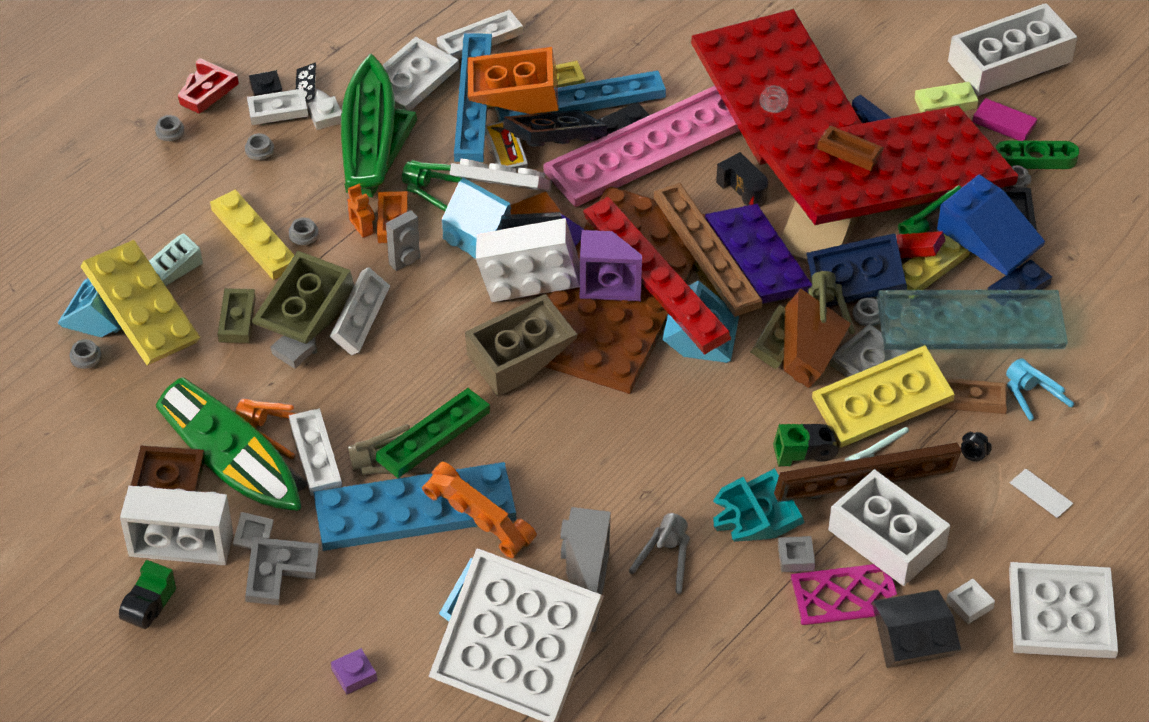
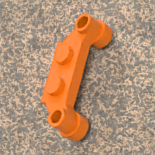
M440 462L432 471V477L422 487L423 492L430 499L437 500L439 497L448 499L450 505L455 510L461 513L465 512L472 517L480 529L485 532L490 531L501 540L499 544L500 550L510 558H514L524 546L528 547L537 537L535 529L529 523L522 519H517L512 523L507 512L462 480L458 472L446 462Z

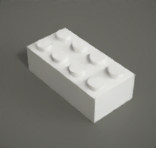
M1045 3L952 36L948 62L965 82H970L976 95L980 96L1072 62L1077 36L1050 6Z

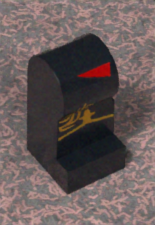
M741 152L717 164L716 183L723 189L728 186L732 187L742 196V201L747 206L758 204L760 207L766 203L768 179Z

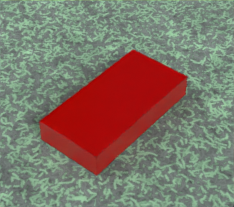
M943 231L896 235L901 258L936 256L946 241Z

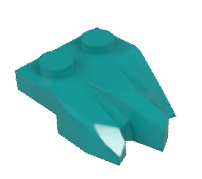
M775 468L749 482H746L744 476L722 487L713 500L714 503L725 508V510L713 517L714 528L716 531L733 530L731 535L734 542L776 538L804 524L805 521L793 500L777 501L774 491L779 475Z

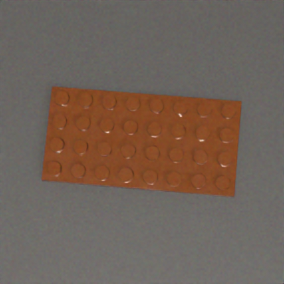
M615 187L605 189L599 201L609 197L687 284L697 265V261L656 201L652 198ZM587 221L583 229L596 231ZM580 240L579 243L575 246V249H576V252H577L579 261H580L581 240ZM642 283L641 301L580 299V287L547 293L548 298L577 333V339L544 367L631 394L666 325L668 312Z

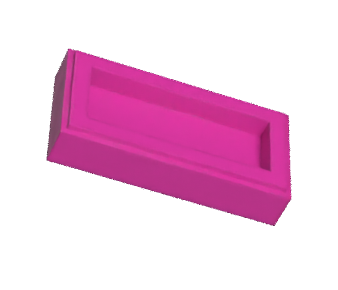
M985 98L974 113L972 122L1018 141H1026L1036 126L1037 118Z

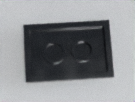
M581 110L506 116L503 122V128L513 133L514 137L521 138L527 141L528 145L535 147L544 146L545 142L568 144L573 139L594 141L595 137L607 136V125Z

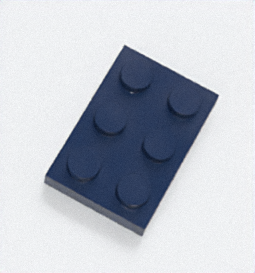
M895 233L806 253L811 278L813 274L820 271L834 273L836 284L842 285L845 303L908 290ZM835 296L831 302L826 303L827 307L839 305Z

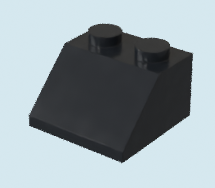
M939 590L872 602L887 668L951 657L961 650L954 616Z

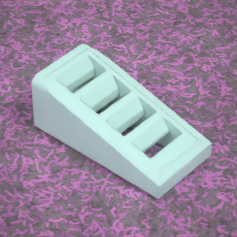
M184 233L172 240L149 260L165 286L203 264L200 248Z

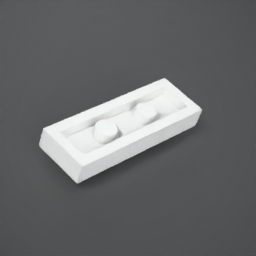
M510 10L437 37V46L447 54L460 59L462 58L464 33L492 34V46L522 35L523 25Z
M370 267L361 271L330 335L350 355L360 351L390 288V285Z
M320 408L289 415L290 426L310 495H314L313 492L342 487L341 477Z

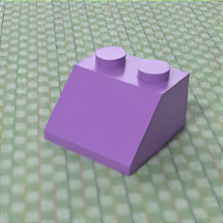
M582 230L580 299L641 301L642 255L613 231Z

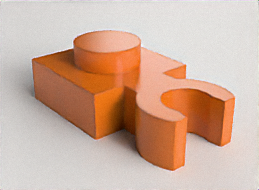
M357 184L348 188L349 220L362 238L373 234L372 221L375 220V215L369 205L368 195H362L361 186Z

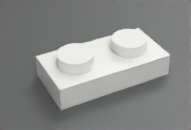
M303 88L247 97L252 125L308 117Z

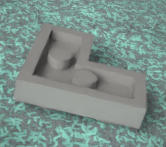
M253 537L245 602L279 605L282 576L315 579L319 544Z

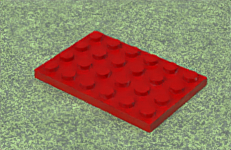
M794 9L692 35L691 44L759 165L767 163L758 152L761 142L825 131L829 126L841 128L862 124Z

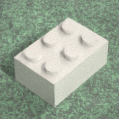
M566 218L477 234L476 261L491 302L580 287V261Z
M874 469L831 506L828 530L902 586H905L946 549L950 524Z
M151 486L128 487L120 520L129 557L226 565L233 538L227 494L186 491L184 489H161Z

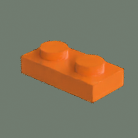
M408 191L378 192V243H387L386 223L408 212Z

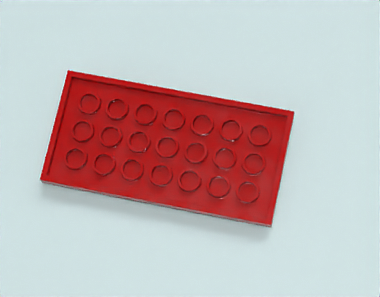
M959 106L837 128L884 148L882 156L871 171L817 149L818 142L826 130L761 142L758 151L814 225L936 201L956 186H965L979 174L999 188L1016 185L1019 176Z

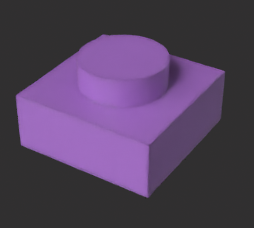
M362 648L331 662V669L346 695L377 681V673Z

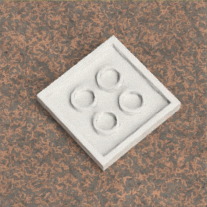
M461 159L460 164L451 163L450 175L468 180L546 192L551 191L552 180L546 179L545 173L533 169L519 167L518 173H516L517 169L494 163H490L488 169V164L468 159Z
M1010 563L1009 581L1014 653L1116 659L1118 643L1110 567Z

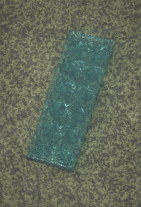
M879 290L877 294L884 350H914L924 345L928 350L1065 349L1068 343L1058 290Z

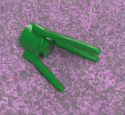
M415 160L408 161L405 164L401 176L402 182L408 184L407 191L416 193L444 212L448 206L420 188L428 186L431 178L459 183L462 179L431 171H450L451 165L422 163Z
M960 185L956 186L920 213L899 223V233L928 232L930 226L925 216L941 206L943 202L962 187Z

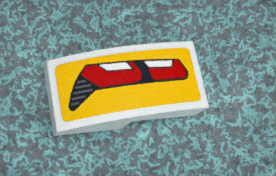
M504 121L486 125L485 140L490 154H493L495 163L519 170V167L527 168L528 163L520 140L514 137L513 133L503 128Z

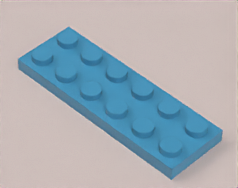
M505 462L456 469L462 480L507 512L511 521L516 520V510ZM432 473L313 492L323 551L477 527V525L468 514L455 510L450 505L448 499L439 497L437 500H432L423 492L422 487L432 477Z

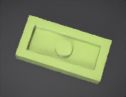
M970 82L915 91L914 99L920 112L959 106L963 111L977 109L978 99Z

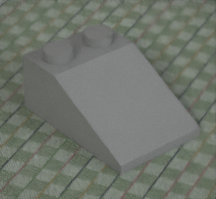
M571 507L569 520L563 519L561 527V539H563L561 559H566V574L570 583L601 595L603 594L610 554L611 512ZM599 611L593 624L592 632H596Z

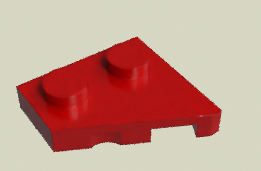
M201 58L195 63L197 68L195 74H189L186 85L178 94L180 105L198 114L208 109L209 106L239 84L236 74Z

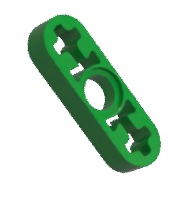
M1006 140L996 145V150L1011 167L1018 165L1025 169H1071L1076 166L1079 156L1078 146L1070 141ZM1039 152L1043 155V157L1035 158L1032 157L1029 153Z

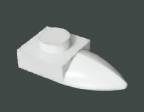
M315 88V99L308 101L307 107L316 130L341 124L342 111L335 96L330 97L325 92Z

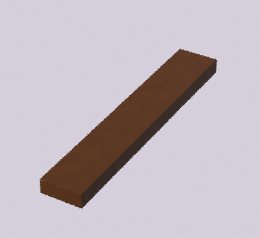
M956 442L780 472L774 495L778 502L851 490L874 469L891 482L954 472L962 450Z

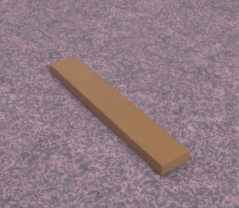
M677 183L655 190L654 200L733 316L736 317L762 308V299L682 184Z

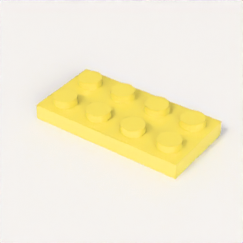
M135 240L83 261L81 265L82 270L147 366L198 342L200 336Z
M924 345L813 391L812 399L827 425L832 427L835 439L840 448L954 401L955 394Z

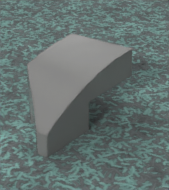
M282 336L271 346V351L274 356L296 369L311 353H317L316 339L314 337L305 344Z

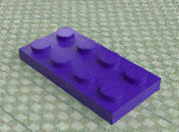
M758 204L705 214V219L760 296L762 304L792 298L800 289L808 293V289L812 287L811 282Z

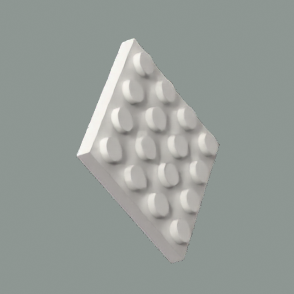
M477 548L428 677L537 720L558 722L604 595Z

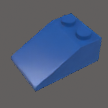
M980 174L941 204L937 230L943 231L946 236L1006 276L1045 244V240L1007 194Z

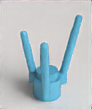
M1020 358L1014 361L1007 369L1006 376L1010 379L1007 387L1014 393L1028 420L1032 421L1034 416L1020 389L1029 391L1039 384L1069 407L1074 406V402L1063 394L1065 392L1064 387L1032 367L1025 359Z

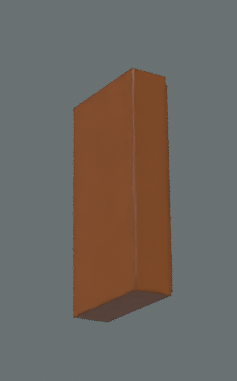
M829 126L817 145V149L870 171L882 156L884 149L879 145L833 126Z

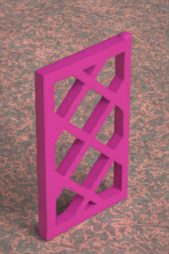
M874 564L791 574V581L801 617V625L875 617L872 602L880 594L886 598L897 595L893 578ZM883 572L884 581L879 586L864 576L869 573ZM850 576L854 579L846 590L830 581L832 578ZM816 580L820 584L812 593H809L801 588L800 582ZM859 582L875 591L867 602L851 593ZM825 586L841 595L832 606L817 598ZM845 599L862 607L859 611L841 612L838 610ZM811 603H814L827 611L825 615L808 617L807 608Z

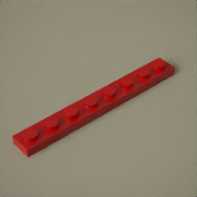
M609 197L583 210L585 219L595 230L613 231L642 255L641 283L704 355L731 340L729 330Z

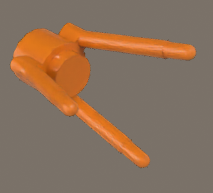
M250 399L240 400L235 411L255 428L264 425L267 415L289 419V415L297 414L289 412L294 410V406L290 404L259 402ZM260 432L278 452L290 459L295 458L293 452Z

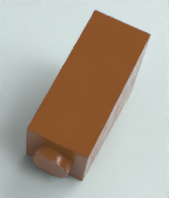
M800 289L785 307L783 371L792 376L795 381L810 388L823 374L851 323L828 307L827 320L825 323H822L820 320L819 301Z

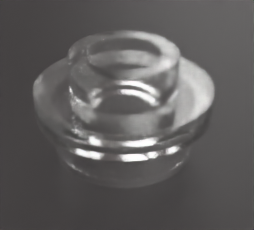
M776 85L767 87L761 93L759 99L761 107L773 113L785 110L789 101L786 91Z

